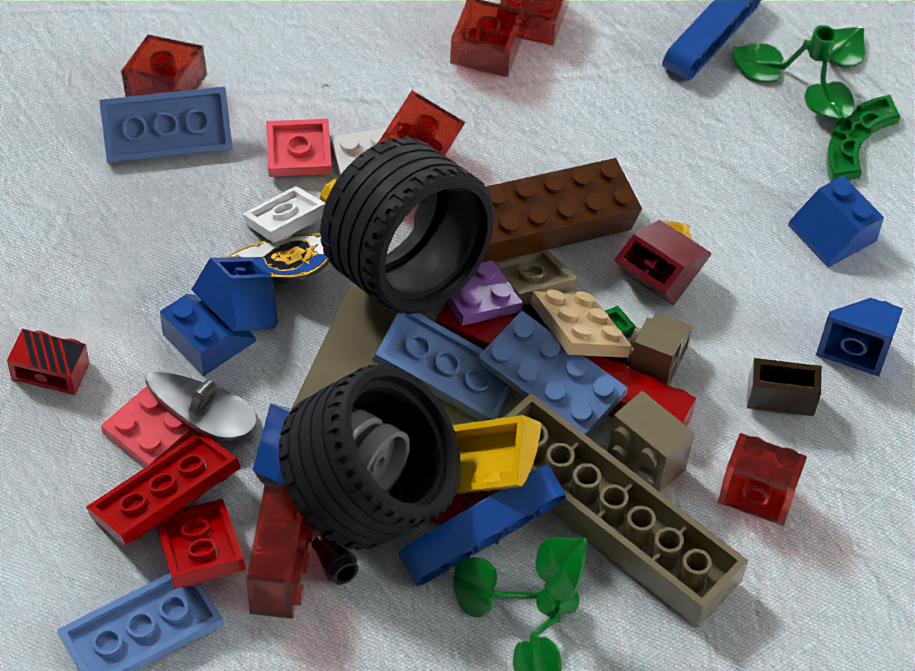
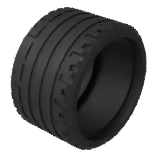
M409 137L385 140L360 154L346 167L333 185L321 217V245L328 262L338 272L388 310L400 314L421 313L449 300L476 273L491 242L494 226L493 200L489 195L488 188L484 186L481 180L425 142ZM427 198L420 220L410 235L398 247L387 254L392 238L404 218L417 204Z
M373 364L359 368L300 401L291 409L289 415L284 420V426L280 432L278 453L286 490L305 521L317 533L338 546H344L347 549L354 548L356 550L377 547L438 518L451 506L453 499L457 495L461 476V459L453 425L446 411L432 392L420 381L403 370L383 364ZM364 410L380 418L383 424L393 425L406 432L410 439V450L406 464L399 478L389 490V494L370 476L360 459L351 427L352 413L355 411Z

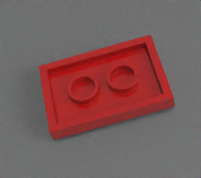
M223 498L180 509L172 514L169 519L156 525L174 589L194 586L200 582L219 577H228L234 573L246 570L244 558Z

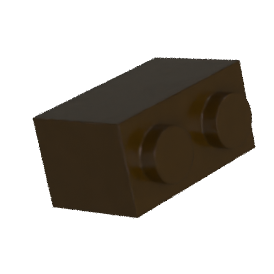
M754 358L748 379L747 408L814 416L821 396L822 366Z

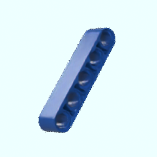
M713 0L671 45L663 58L662 67L690 81L756 10L761 0Z
M548 465L538 467L529 473L522 487L506 488L495 492L409 543L399 551L398 556L416 586L423 585L452 569L461 560L474 556L555 508L567 498V495Z

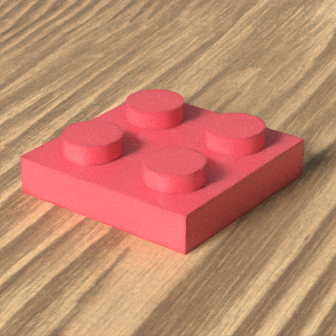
M328 119L266 121L269 177L332 174Z
M147 386L101 425L104 435L144 467H147L185 442L196 432L195 429L188 426L159 403Z

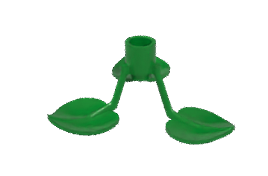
M819 25L814 29L811 39L804 40L802 46L784 63H782L783 56L781 52L770 44L751 43L739 47L733 46L732 56L739 70L748 78L763 83L778 80L780 70L787 69L807 49L809 56L813 60L822 61L820 75L821 84H812L805 92L804 100L806 105L817 115L833 120H846L851 116L854 108L853 95L850 89L842 82L832 81L827 83V66L830 58L836 65L842 67H853L862 62L865 56L864 27L833 29L827 25Z
M553 537L545 540L540 545L536 554V571L538 576L546 582L541 592L494 590L497 583L496 569L483 558H466L456 565L453 577L455 595L458 604L467 615L472 617L487 615L492 609L493 597L536 599L538 610L550 617V619L530 633V641H520L516 644L513 653L514 671L562 670L561 655L558 647L551 639L539 637V635L554 623H560L561 615L572 614L579 607L580 599L577 589L585 565L586 538Z

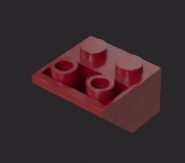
M658 220L634 233L614 260L625 275L674 306L712 254L671 226Z

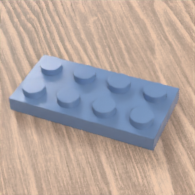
M225 86L99 100L107 163L233 149Z
M523 311L478 356L479 364L526 398L532 393L586 436H589L627 394V387L585 356L568 355L552 332Z
M397 313L372 359L377 364H383L388 367L393 366L407 372L420 381L434 396L479 421L496 419L511 389L508 384L478 363V356L484 351L483 349L419 313Z
M170 573L57 629L78 671H137L224 625V621L201 582L194 586L174 589Z

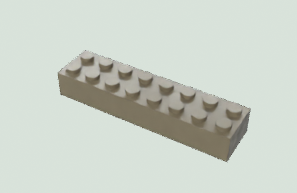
M529 394L504 417L525 415L541 422L538 448L530 472L538 467L548 465L567 495V498L561 504L550 511L698 628L742 582L748 563L746 558L535 395Z

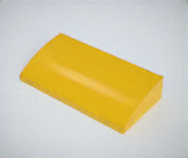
M525 415L453 425L461 459V476L457 494L523 486L536 456L541 422Z

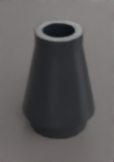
M318 535L313 540L312 548L316 552L326 578L329 581L342 585L348 583L356 576L359 569L356 556L343 546H338L332 541H328L322 535Z

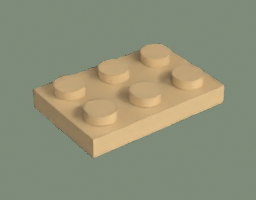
M547 290V292L533 291L530 304L568 355L628 358L632 345L597 303L594 296L582 291L576 292V294L562 293L557 290Z

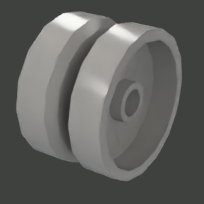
M364 410L355 411L352 413L351 427L360 459L370 476L385 492H388L399 478L406 464L410 450V439L406 432L393 425L383 424L382 420Z

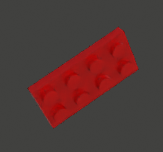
M198 432L86 506L93 520L126 546L132 541L139 539L144 533L162 521L169 519L172 514L190 502L197 500L202 494L218 483L228 479L230 475L241 469V466L235 455L211 438Z

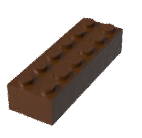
M611 158L485 186L488 188L489 195L493 200L494 226L491 242L482 262L491 260L498 262L631 230L642 207L618 160Z

